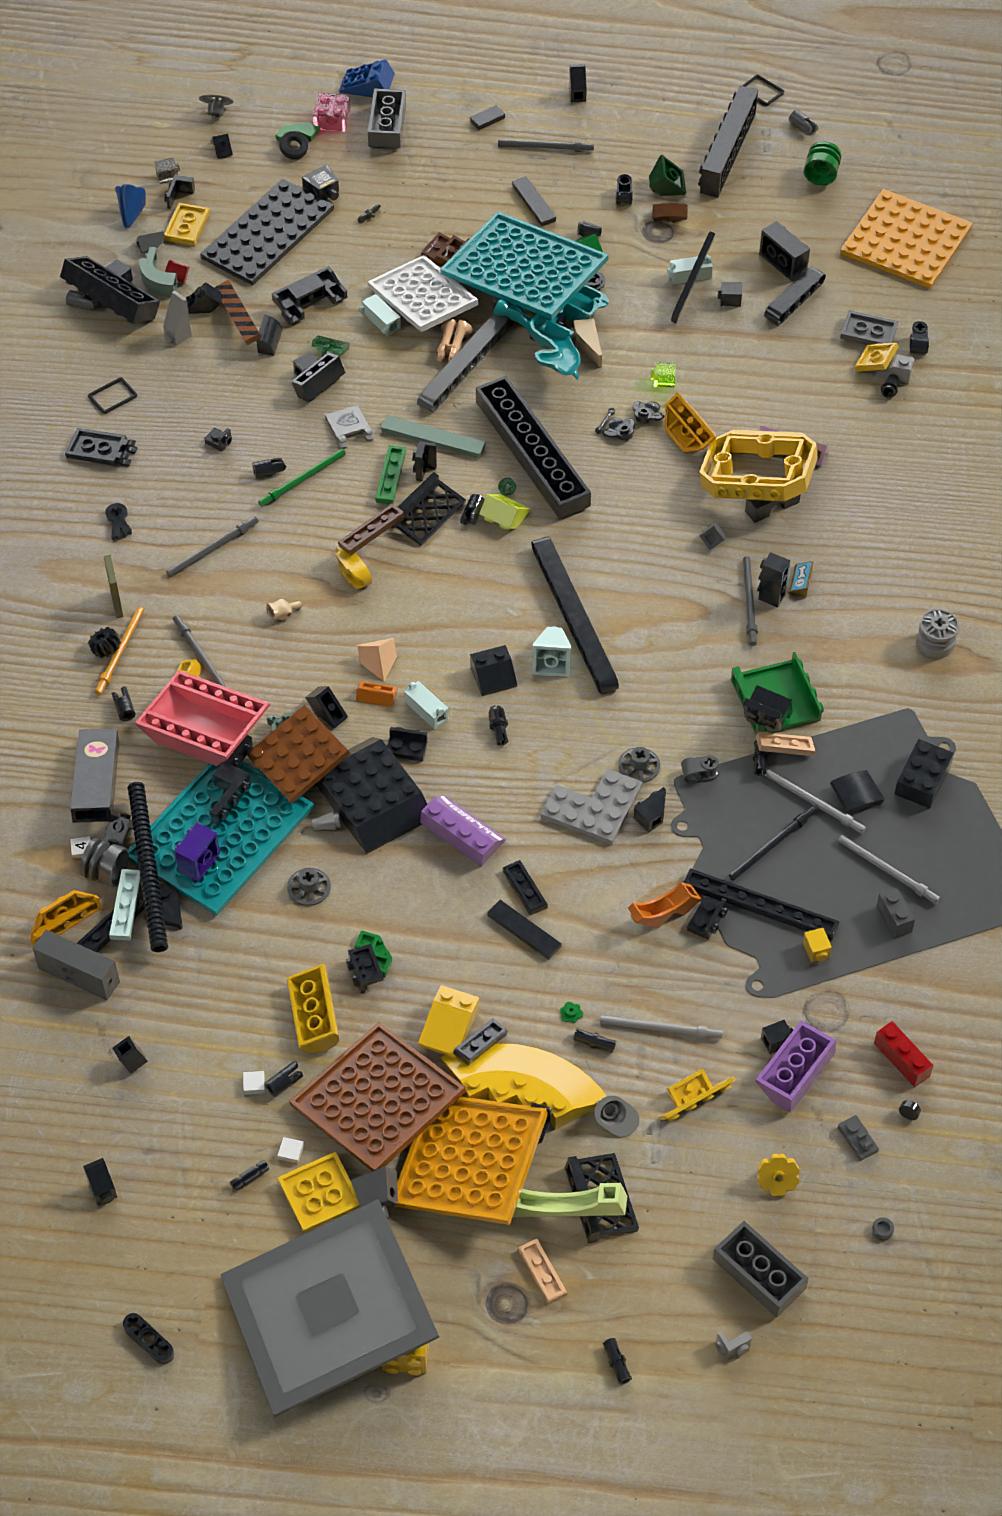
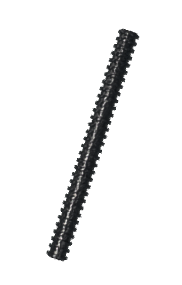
M133 782L128 785L127 789L136 841L149 942L151 945L150 949L153 952L160 953L166 951L169 946L166 938L167 933L160 896L158 872L156 870L145 785L142 782Z

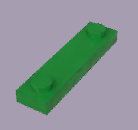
M388 446L375 497L376 503L394 504L406 455V447Z

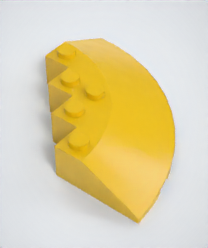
M498 1043L470 1065H467L458 1057L454 1058L448 1055L440 1057L450 1076L465 1087L466 1092L463 1094V1097L482 1100L489 1099V1101L531 1106L533 1102L552 1109L551 1123L555 1129L595 1110L597 1100L606 1097L603 1090L577 1066L557 1055L534 1047Z

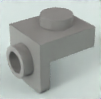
M719 1332L717 1333L715 1344L720 1354H724L727 1359H730L737 1354L741 1356L748 1352L752 1338L748 1332H745L728 1342L724 1334Z

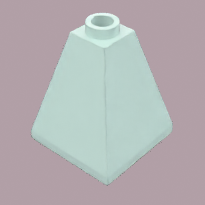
M555 626L547 627L533 643L532 675L569 677L571 645L562 628Z

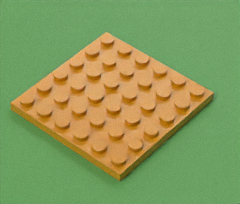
M883 189L842 246L840 254L931 289L971 230L973 223Z
M460 1097L413 1140L397 1182L398 1203L394 1207L510 1225L548 1115L547 1109Z

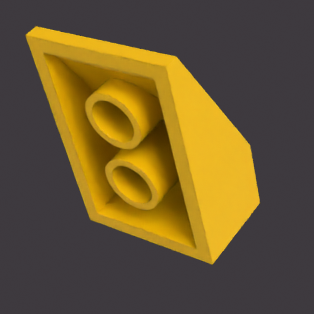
M441 985L433 1000L418 1041V1046L457 1058L453 1051L465 1041L479 1009V997Z

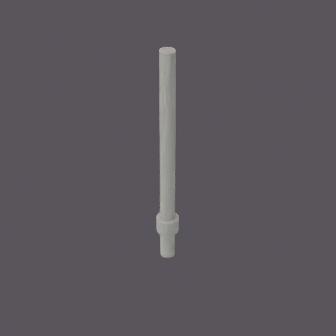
M767 770L765 774L767 778L840 820L844 826L852 827L862 834L865 832L866 827L855 821L854 817L849 814H843L771 770Z
M843 835L839 838V843L912 888L920 897L924 896L935 904L940 901L941 897L928 890V887L924 884H918Z
M602 1015L600 1017V1024L696 1035L697 1038L706 1039V1037L722 1039L723 1030L707 1029V1026H699L698 1028Z

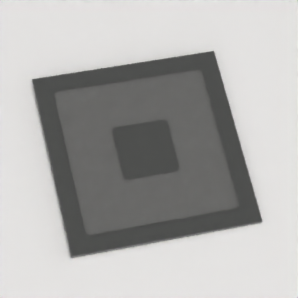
M379 1199L220 1274L274 1417L440 1338Z

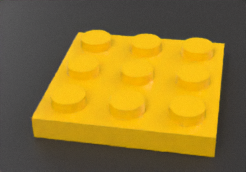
M336 1151L277 1177L304 1234L361 1207L352 1183Z

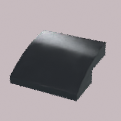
M867 770L853 772L830 782L847 813L863 811L866 806L880 805L885 800Z

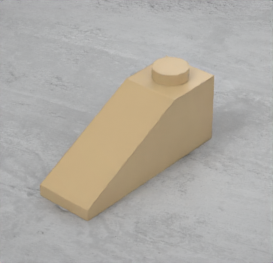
M594 318L573 320V328H571L573 334L571 337L575 338L576 345L598 367H602V351Z

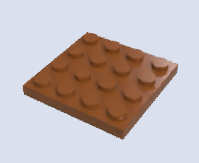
M303 705L252 749L248 758L292 804L351 753Z

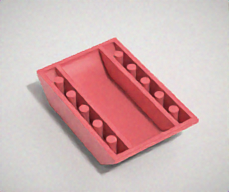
M178 670L137 719L135 724L155 743L217 766L229 758L269 708L270 703Z

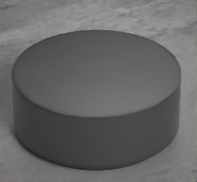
M887 1218L876 1219L872 1226L874 1237L882 1241L890 1239L894 1232L893 1223Z

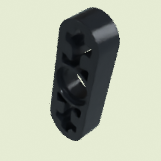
M131 1313L124 1318L123 1327L125 1332L159 1364H168L173 1360L174 1350L172 1345L139 1314ZM131 1321L133 1323L137 1322L138 1328L141 1330L139 1333L134 1326L130 1327L129 1323ZM146 1334H153L155 1336L154 1341L149 1344L144 1343L142 1339ZM158 1344L163 1351L167 1350V1356H160V1352L158 1348H156Z

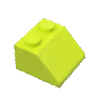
M487 494L479 514L484 516V520L490 523L495 521L500 524V528L509 531V529H516L531 509L501 494Z

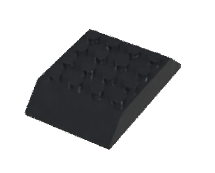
M371 737L348 749L351 754L315 784L334 811L340 813L342 822L366 854L422 825L420 823L421 811L428 805L422 791L382 739Z

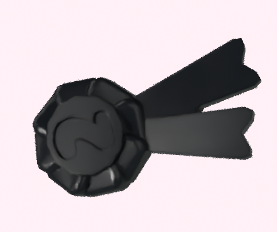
M121 503L109 505L105 513L108 521L113 522L112 540L116 538L121 539L120 529L124 537L132 534V529L125 521L128 515L126 506Z

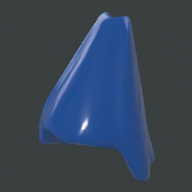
M123 184L122 186H116L115 191L124 227H131L146 205V191L143 187Z

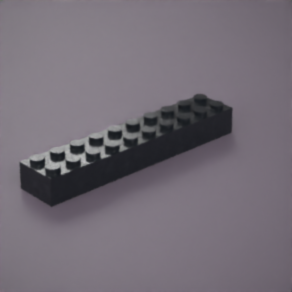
M504 376L476 387V403L557 517L561 519L590 507L591 491L508 377Z

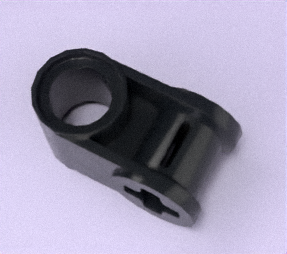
M621 174L617 179L616 204L629 203L632 205V177L628 174Z
M916 321L913 323L912 333L910 334L909 351L910 353L927 354L929 349L928 326L923 321Z

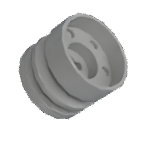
M932 609L922 615L916 638L917 648L922 654L933 659H942L953 652L959 630V621L956 616L944 609Z

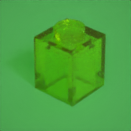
M655 362V369H651V379H654V387L674 388L676 363Z

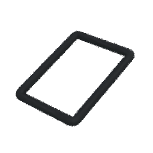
M758 74L742 85L747 86L753 80L759 78L765 83L779 90L780 93L768 102H765L764 100L758 97L757 101L761 102L766 106L771 104L785 92L782 88L778 87L777 85L773 84L772 82L768 81L767 79L763 78Z
M122 377L88 394V398L104 414L137 397V393ZM121 381L133 395L104 410L92 396Z

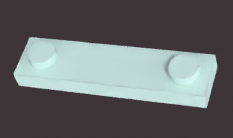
M121 870L109 934L110 940L130 941L141 884L139 870Z

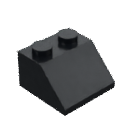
M506 645L470 654V668L482 696L517 687L512 659Z

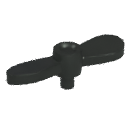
M376 204L371 210L367 209L364 214L358 217L357 221L363 223L368 217L374 218V213L380 209L381 205Z

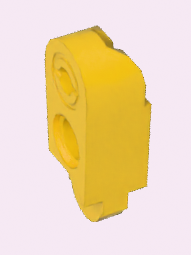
M340 547L335 548L339 570L348 583H351L355 589L363 588L372 583V577L368 568L356 552L350 556Z

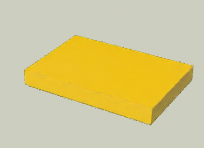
M178 203L164 233L163 240L195 246L210 214V208Z

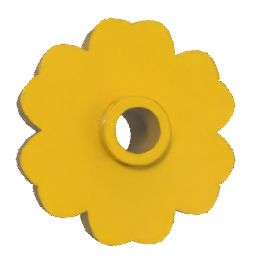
M772 1154L770 1160L762 1159L757 1167L759 1174L757 1176L758 1184L763 1191L770 1190L772 1196H784L787 1190L794 1191L800 1182L798 1177L800 1173L799 1166L793 1158L787 1159L785 1154Z

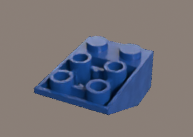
M386 59L346 70L339 92L373 98L374 89H390L395 72Z

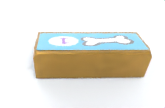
M814 561L795 564L789 594L807 597Z

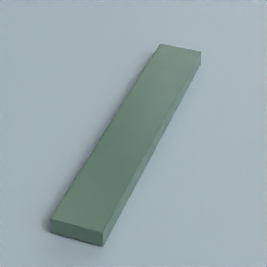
M387 415L381 426L382 432L418 442L436 443L437 447L480 458L486 446L485 441Z

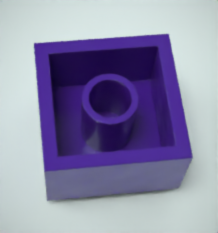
M196 823L193 828L187 831L184 840L179 842L174 850L180 874L196 882L201 880L220 855L217 832L199 823Z

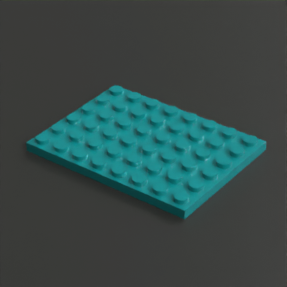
M497 211L440 269V273L534 313L553 319L609 260V256L606 253Z
M244 761L239 769L249 773L251 787L247 793L241 796L238 805L230 810L227 819L222 820L218 826L211 823L210 811L226 791L214 785L213 773L220 764L215 766L210 763L151 825L158 879L168 886L176 888L179 893L216 916L314 809V803L302 796L291 804L261 771ZM196 823L217 832L220 855L199 882L178 872L174 852L176 845L184 840L187 831L193 828ZM134 843L128 849L129 861L139 867L136 844Z

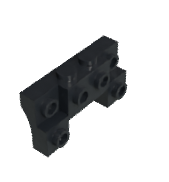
M329 266L272 293V301L281 310V315L290 325L305 319L302 308L327 297L334 305L348 298L347 290Z

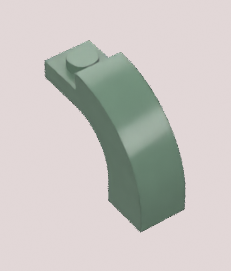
M149 247L145 258L139 259L142 282L150 291L158 295L171 297L172 292L176 291L178 286L176 273L162 272L156 269L158 261L156 247Z

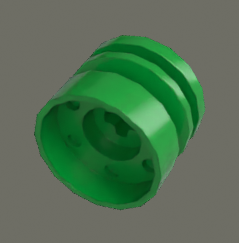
M818 141L812 144L809 148L803 171L809 182L824 186L835 181L842 158L841 150L837 145L827 141Z

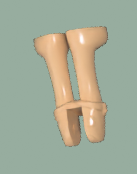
M452 318L441 324V330L444 334L442 342L437 349V360L440 363L444 362L445 356L449 357L450 362L460 351L463 337H470L473 331L472 326L463 320H459L456 327V321ZM456 330L453 343L449 344L451 336Z

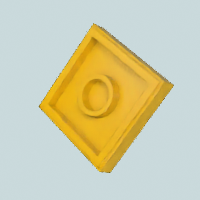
M898 344L867 345L854 367L856 372L886 370L899 348Z

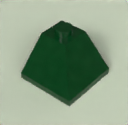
M660 155L649 175L650 189L660 196L685 195L684 171L664 155Z

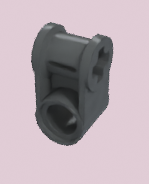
M713 755L686 758L681 762L684 781L687 783L714 780L718 776L717 767L719 766V761Z

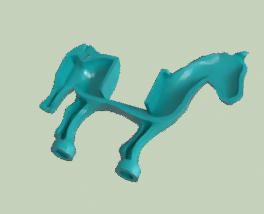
M584 285L553 319L539 314L532 318L521 307L509 305L502 299L496 304L494 315L507 316L511 320L519 322L542 348L553 349L551 351L536 352L535 359L538 364L549 367L562 375L572 374L579 380L577 368L580 365L581 359L577 348L571 341L573 331L555 322L562 315L571 321L590 319L596 312V309L606 307L609 301L604 293Z

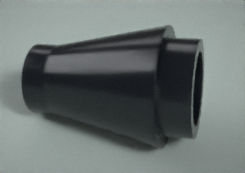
M584 220L578 223L577 235H581V237L593 234L601 236L602 226H597Z
M890 374L881 386V393L886 398H892L898 392V377L895 374Z

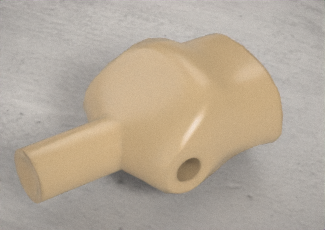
M279 599L266 605L267 613L272 620H285L292 616V610L302 608L300 601L288 603L284 599Z

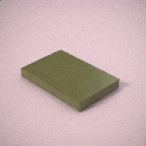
M111 554L105 555L104 562L115 615L117 618L123 617Z

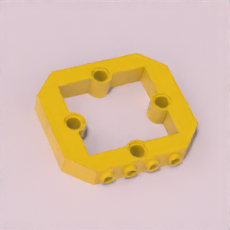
M732 430L718 436L710 444L699 471L701 487L714 498L787 501L807 491L818 459L817 444L803 433ZM731 453L758 454L761 458H769L774 456V454L791 455L784 459L786 478L758 477L753 474L732 476Z

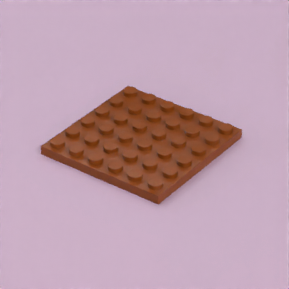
M378 1022L296 1094L289 1103L291 1107L368 1169L374 1171L392 1161L466 1092V1089L458 1081Z

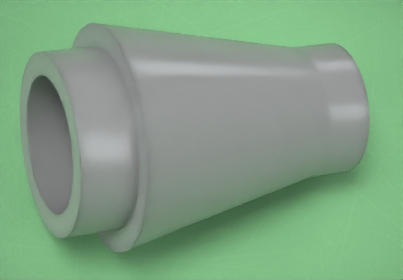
M333 811L319 818L312 819L314 831L338 830V828H342L339 812L335 813Z

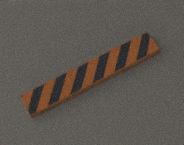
M229 279L214 287L221 291V301L246 345H250L262 338Z

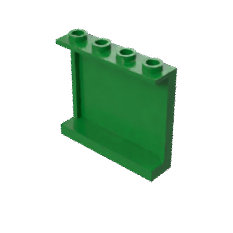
M793 652L792 660L741 672L739 666L732 668L731 681L742 706L746 698L750 699L756 685L792 699L793 713L790 719L786 718L780 731L821 721V716L824 712L823 704L818 701L816 689L811 686L808 673H805L801 658L798 659L796 652ZM750 723L755 732V735H757L758 732H778L775 730L773 732L769 731L759 723Z

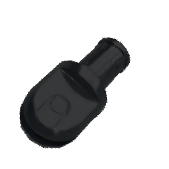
M494 705L489 709V727L495 732L497 745H500V741L501 745H505L509 742L505 729L508 726V721L503 707L499 705L496 707Z

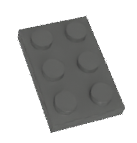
M849 310L840 339L867 345L892 343L898 327V321Z

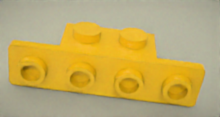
M700 1069L666 1088L675 1108L660 1115V1120L667 1119L669 1122L679 1117L678 1112L684 1109L686 1112L697 1107L696 1102L700 1100L705 1102L714 1097V1092L718 1090L723 1092L731 1088L730 1083L734 1082L735 1078H727L712 1086L704 1069Z

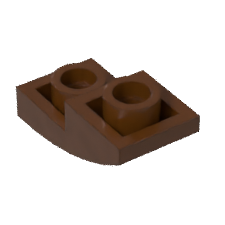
M653 204L652 219L654 222L670 219L671 222L687 220V204Z

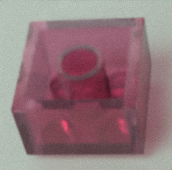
M318 92L313 111L314 125L319 126L323 130L346 131L351 111L350 95Z

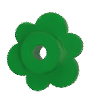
M566 1002L564 1007L560 1008L561 1019L564 1022L571 1021L575 1023L577 1019L583 1017V1011L580 1010L579 1004Z

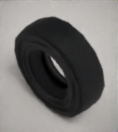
M289 131L280 139V151L289 159H300L307 153L308 140L300 132ZM290 141H297L300 147L293 150L288 147V143Z

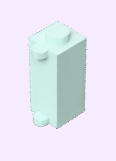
M706 256L696 281L712 278L713 265L711 256ZM697 257L670 261L669 268H667V276L671 278L673 285L687 282Z
M376 294L362 301L359 311L387 337L401 329L400 316Z
M419 681L409 684L404 691L405 703L434 730L449 719L448 707Z

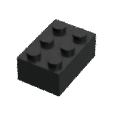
M777 221L762 229L759 254L791 282L795 281L808 269L810 248Z
M918 739L897 780L894 794L931 808L952 765L954 752Z

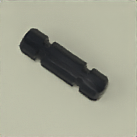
M261 1160L256 1164V1167L252 1166L240 1174L239 1178L236 1177L231 1180V1187L235 1191L243 1188V1185L249 1184L258 1178L260 1174L269 1170L268 1164L265 1160Z

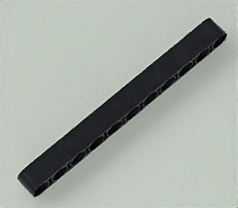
M547 536L531 541L536 560L599 693L602 694L619 689L617 676L551 538Z

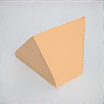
M394 638L357 645L360 664L385 682L397 658Z

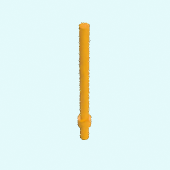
M142 607L137 608L121 639L119 649L114 652L105 672L101 674L95 694L101 695L106 685H109L112 679L111 675L144 612Z

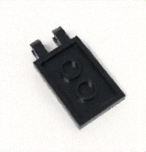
M77 428L65 455L66 458L114 466L119 462L123 466L128 467L132 462L131 459H128L130 453L135 454L138 447L134 446L136 441L133 439L127 440L126 435Z

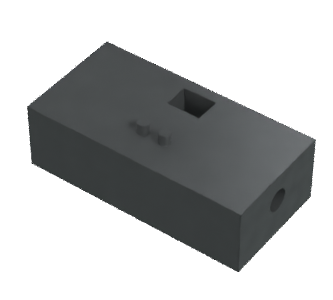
M45 930L33 947L38 969L105 1000L109 999L120 983L114 960L53 932Z

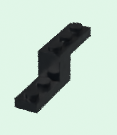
M249 735L245 736L229 758L222 762L213 773L214 785L226 791L210 811L211 823L217 826L222 820L227 819L230 810L238 805L241 796L247 793L251 787L249 773L239 769L243 760L254 748L252 737Z

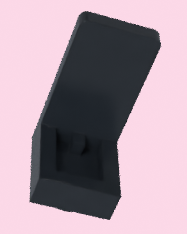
M120 812V815H113L112 821H109L104 841L109 842L110 846L116 844L123 847L128 827L133 828L132 816Z

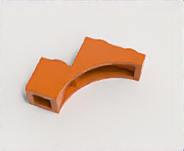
M680 882L672 890L654 900L644 903H632L628 910L635 923L659 928L674 913L686 915L701 901V898L692 885Z

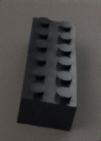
M88 256L64 259L60 278L64 279L67 284L73 285L78 288V291L88 294L91 299L99 301L104 307L112 309L115 314L125 317L130 323L147 322L156 318L160 300Z

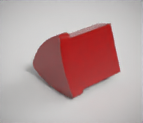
M170 259L165 272L176 273L177 281L186 283L190 267Z

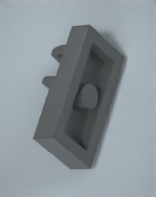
M857 1115L838 1124V1129L860 1161L879 1151L878 1146Z

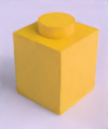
M824 928L805 932L803 945L810 962H823L830 958L832 946Z

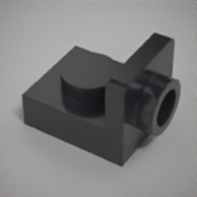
M214 427L204 438L206 444L223 451L232 442L231 429L226 428L223 432Z

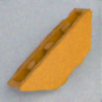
M678 392L665 403V431L684 453L704 450L717 438L715 432Z
M73 890L65 896L59 897L49 906L42 908L35 915L30 934L32 949L45 930L61 935L102 909L99 897Z

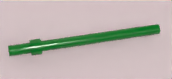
M340 449L278 489L274 488L268 492L267 496L258 500L259 505L262 507L270 501L279 499L283 493L346 455L344 449Z

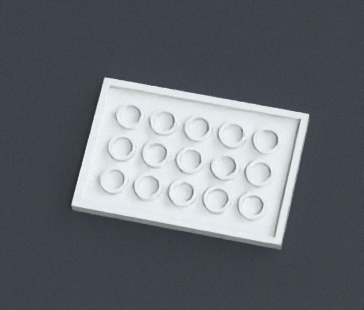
M425 255L368 281V287L420 332L426 331L478 305L476 297L454 279L441 275L440 268Z

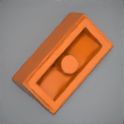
M362 681L357 688L356 701L392 707L398 688Z

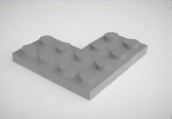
M607 769L592 798L556 785L541 813V818L612 845L642 788L643 782Z

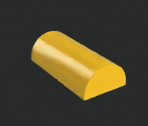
M320 964L287 977L299 1048L305 1052L316 1053L336 1046L339 1042V1034L326 966Z

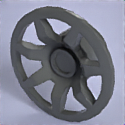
M208 94L199 97L200 101L208 104L207 114L210 116H223L224 105L234 103L231 98L221 95Z
M635 747L628 749L621 755L619 769L623 775L631 778L634 777L630 775L637 770L639 778L634 779L646 782L655 778L659 773L660 760L651 750L644 747ZM629 754L631 759L623 761L624 757ZM656 763V770L654 771L649 765ZM622 765H631V768L626 773ZM643 770H646L648 773L652 775L643 778Z
M303 868L296 871L290 877L287 888L289 895L297 903L315 905L322 902L329 895L331 884L328 876L323 871L316 868ZM297 877L299 883L292 885L293 880ZM326 882L327 889L324 890L319 885ZM291 889H301L299 895L296 897ZM314 891L324 895L315 900ZM306 893H309L311 901H303L301 899Z

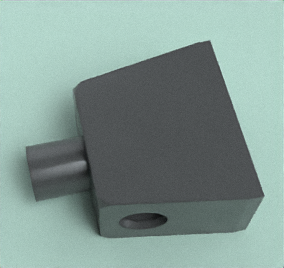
M384 1166L351 1180L360 1206H365L379 1199L387 1219H389L387 1209L398 1203L396 1171Z

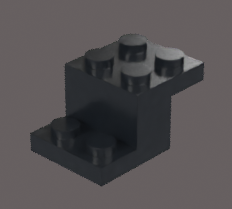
M756 685L750 699L746 698L743 703L746 720L752 724L759 723L765 729L772 732L774 730L780 732L786 718L790 719L793 713L792 699Z

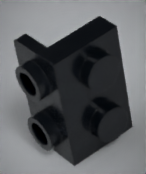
M419 441L417 450L413 451L412 461H415L413 473L416 474V481H423L426 468L437 469L436 443Z

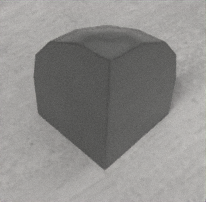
M164 231L138 236L136 243L140 247V252L149 251V247L158 248L162 244Z

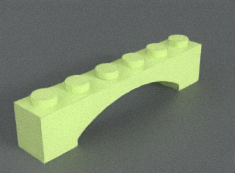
M600 1183V1186L597 1188L572 1193H546L522 1189L513 1217L625 1215L627 1194L621 1183Z

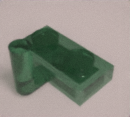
M316 336L312 340L311 347H316L317 350H320L321 357H323L328 351H333L337 355L344 354L349 350L350 343Z

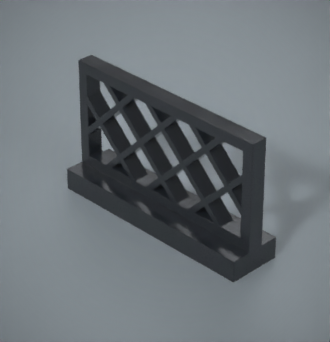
M433 472L398 506L404 512L405 517L391 528L396 527L422 546L466 503V499L440 481L439 475ZM439 486L444 490L445 494H435V489ZM448 498H455L459 502L457 504H449ZM433 499L434 505H424V500ZM436 499H446V505H437ZM434 509L435 515L425 516V510ZM437 509H447V514L438 515ZM422 510L423 516H413V511ZM423 520L424 526L414 527V521ZM426 520H436V525L427 526ZM402 521H411V527H404L400 523ZM415 531H425V536L420 539L415 535Z
M615 1153L577 1159V1156L568 1157L564 1168L572 1192L589 1190L587 1185L590 1181L600 1186V1183L603 1182L593 1177L598 1170L607 1175L604 1183H607L612 1178L622 1184L627 1194V1212L625 1211L623 1216L631 1221L632 1226L625 1227L618 1222L622 1215H619L616 1221L608 1216H598L600 1217L599 1219L597 1216H580L587 1242L592 1243L596 1242L597 1238L637 1232L639 1226ZM611 1160L613 1165L611 1172L600 1166L603 1161ZM588 1164L595 1169L590 1175L582 1170L581 1165ZM603 1219L613 1226L609 1230L602 1231L599 1224L600 1221Z

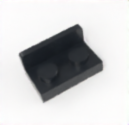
M390 727L387 747L397 758L423 762L428 745L427 732L404 729L402 727Z
M704 896L687 926V931L709 940L712 934H716L720 919H724L728 912L726 899L722 898L721 902Z
M371 944L348 950L346 964L348 970L353 971L352 980L354 986L359 987L361 993L365 992L364 986L384 981Z

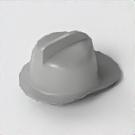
M608 1095L601 1100L598 1099L594 1110L596 1121L614 1135L626 1137L638 1128L640 1117L637 1110L618 1096Z

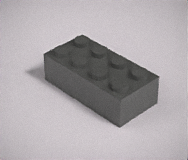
M374 89L368 127L369 147L401 148L406 111V90Z
M745 1221L714 1248L713 1260L776 1318L807 1288L809 1278Z

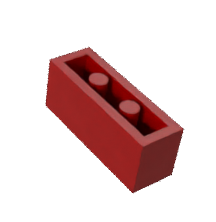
M893 1021L876 1032L874 1044L914 1088L931 1076L933 1064Z

